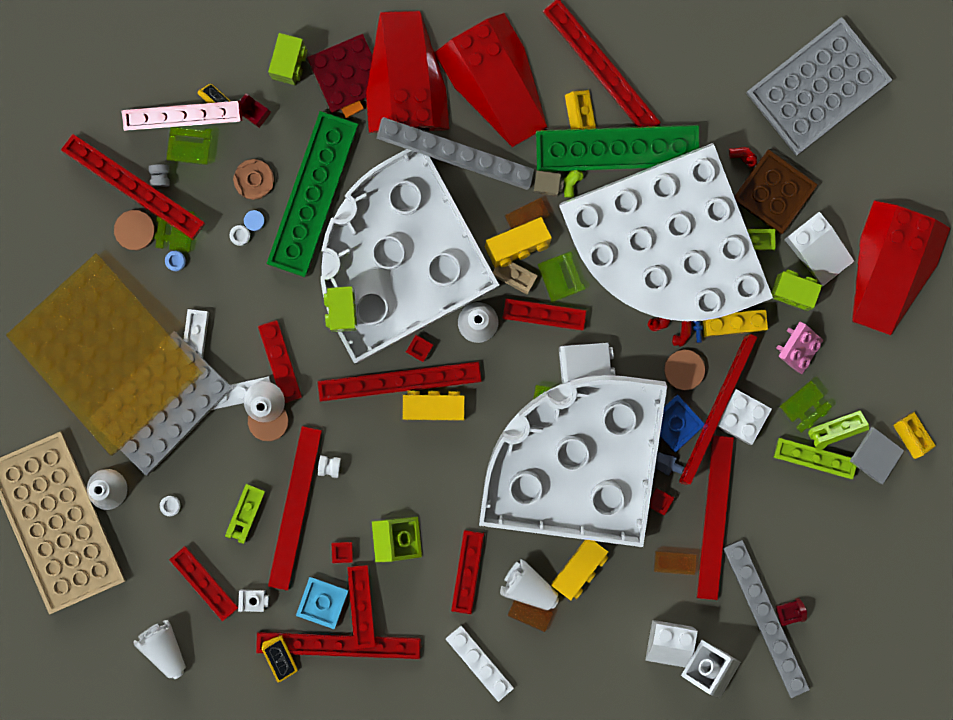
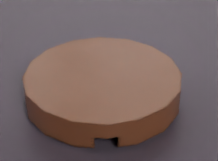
M256 159L246 160L241 163L235 171L233 178L234 186L238 193L251 200L264 198L270 193L274 185V175L270 167L263 161Z
M130 210L117 218L114 225V235L122 247L139 251L152 243L155 225L146 213L139 210Z
M676 351L665 362V378L676 389H693L704 378V362L693 351Z
M259 403L261 407L265 408L263 403ZM283 409L278 418L270 422H259L248 415L250 432L262 441L277 440L288 428L289 418L285 409Z

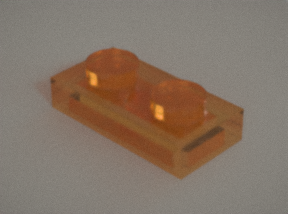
M542 198L505 215L511 229L540 217L542 219L550 217Z
M655 551L654 572L695 575L697 555Z
M514 600L507 616L545 632L553 613Z

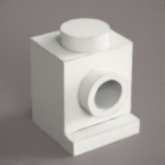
M241 589L239 591V612H264L265 607H269V595H266V590ZM252 597L257 599L256 605L250 603Z

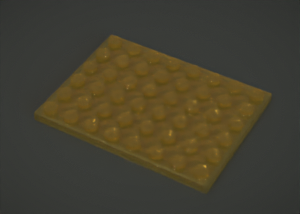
M97 253L6 334L110 456L119 451L203 374Z

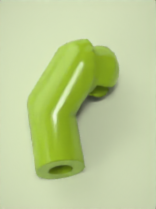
M581 170L570 171L564 178V198L574 197V185L584 177Z

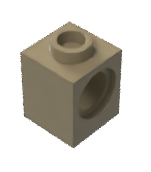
M536 171L533 193L558 196V191L562 192L564 180L560 179L561 174Z

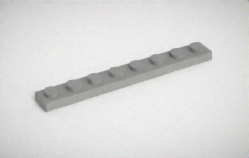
M384 117L381 119L376 139L526 190L530 188L534 171L532 168Z
M739 540L724 547L723 550L790 698L809 691L810 689L743 541Z

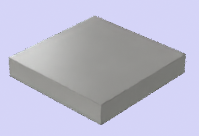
M871 427L850 462L876 482L883 484L904 450L877 429Z

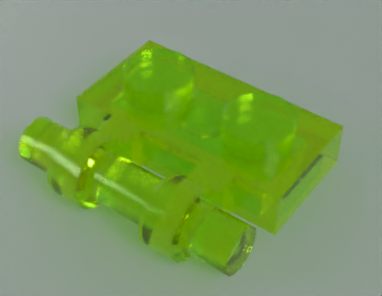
M188 211L195 216V212ZM157 216L158 230L154 237V240H156L155 248L163 249L164 241L170 242L169 250L190 252L192 239L172 227L171 235H166L167 222Z
M810 380L783 402L779 408L791 422H794L797 418L801 420V423L796 428L802 433L804 430L810 429L813 423L820 417L826 416L827 411L832 408V405L826 401L821 406L818 401L824 395ZM813 406L816 411L807 417L804 412Z

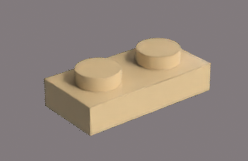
M513 262L506 267H496L493 271L495 278L525 294L529 293L537 278V275Z

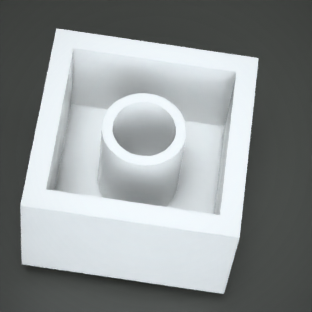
M734 389L717 427L748 445H752L772 409Z

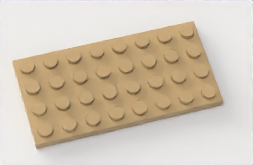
M62 431L0 457V500L49 615L126 581L95 507L88 497L86 486Z

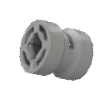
M150 165L149 173L151 174V179L149 180V185L151 187L170 186V180L167 176L169 165Z

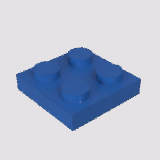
M676 395L664 406L660 437L674 452H677L704 426V423Z

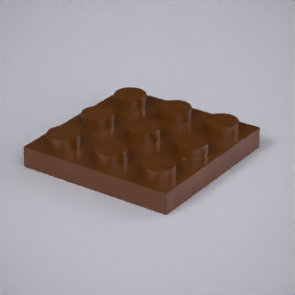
M768 149L734 198L736 203L782 235L818 184Z

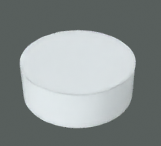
M237 225L231 229L230 240L235 245L244 246L249 242L251 235L245 226Z
M175 496L164 497L160 502V510L166 516H174L181 509L180 500Z

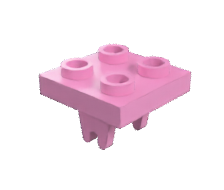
M799 322L795 330L787 329L791 337L784 347L778 345L776 349L781 352L779 357L796 372L803 374L810 365V361L815 353L820 349L823 339L806 324Z

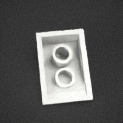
M820 212L784 239L822 287L854 262L832 226Z

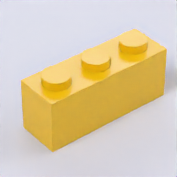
M542 217L486 240L485 249L495 268L499 266L506 267L513 260L518 258L520 260L525 259L536 250L538 252L546 250L551 243L552 237Z
M766 310L736 312L720 318L703 320L704 337L768 330Z
M407 391V395H403V420H464V396H460V392H448V395H440V391H428V395H420V391Z
M584 540L551 583V586L570 601L573 597L577 599L583 592L581 588L585 582L590 583L596 575L594 570L597 566L602 567L609 558L606 556L608 551L595 541Z

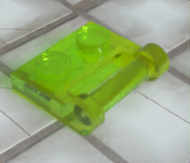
M178 126L170 127L166 160L208 165L212 129L205 128V130L180 128ZM179 135L204 139L203 143L177 141L176 137Z
M572 251L537 264L551 302L586 290L585 285L580 281L574 265ZM563 261H565L574 285L570 289H568L559 265Z

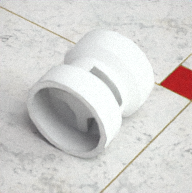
M320 455L318 476L331 475V477L338 478L341 458L334 457L329 459L327 456Z

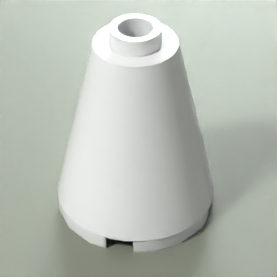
M474 302L464 307L460 312L458 327L461 334L467 340L481 343L489 340L496 333L498 317L494 309L488 304ZM475 317H481L482 322L479 324L475 323Z
M271 382L255 383L247 390L244 397L246 412L252 419L259 422L275 420L280 416L285 405L283 392ZM259 403H263L265 408L261 407Z
M99 470L90 477L87 483L88 497L92 504L100 509H114L121 505L127 496V482L123 475L115 470Z
M520 559V563L516 562L509 570L504 579L507 581L505 587L501 586L500 594L504 597L544 610L554 609L559 601L558 593L522 559Z
M164 620V625L160 627L158 623L138 636L139 641L134 640L133 643L168 678L173 677L177 679L184 674L183 670L186 666L172 626L168 620Z

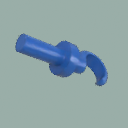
M692 321L696 325L693 327V330L696 331L697 343H702L701 330H703V326H701L700 321Z

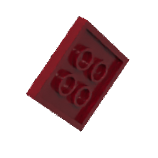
M363 33L307 57L331 113L366 99L372 53Z

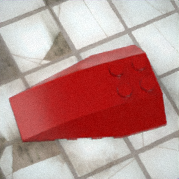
M380 12L366 89L369 133H378L383 117L413 128H429V131L449 130L446 87L421 12Z
M505 13L485 19L452 38L434 53L453 87L512 148L534 136L536 130L547 128L525 48Z
M873 201L859 242L860 250L857 263L858 271L852 322L891 335L937 267L950 228L937 219L907 208Z

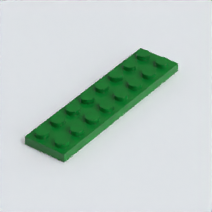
M319 111L266 263L267 265L306 278L358 128L357 123Z
M699 125L536 130L537 171L543 172L651 168L699 149Z

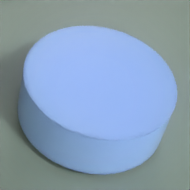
M252 210L245 215L244 224L251 231H259L263 228L265 219L259 211Z
M171 251L165 257V264L168 269L177 272L185 267L186 258L179 251Z

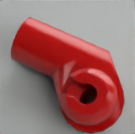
M729 148L730 159L740 158L749 167L757 164V156L749 148Z
M659 317L652 318L648 321L647 325L651 331L657 332L667 328L670 320Z
M682 321L680 336L673 335L672 338L674 346L682 347L691 336L692 321Z

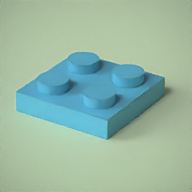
M309 577L296 616L335 629L349 590Z

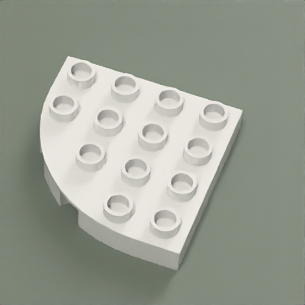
M713 143L564 201L559 205L578 253L591 274L613 296L641 312L669 320L703 321L733 314L773 298Z
M409 149L385 160L361 177L346 193V199L339 207L335 217L331 218L325 233L322 246L321 276L323 298L324 293H327V288L352 286L355 290L357 331L338 332L355 365L499 288L494 274L431 158Z
M590 376L560 384L529 402L509 422L493 449L485 477L479 526L643 547L667 390L666 382L627 376Z

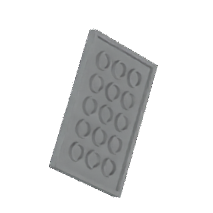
M841 17L749 89L746 94L797 156L891 82L892 79Z
M174 331L102 405L90 420L146 476H149L233 387Z

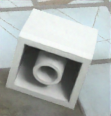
M608 343L559 347L562 384L590 376H615V368L610 365V359H613V348L609 347Z
M652 620L645 660L686 668L695 650L698 631L690 626Z
M701 640L681 676L708 694L721 698L741 662Z

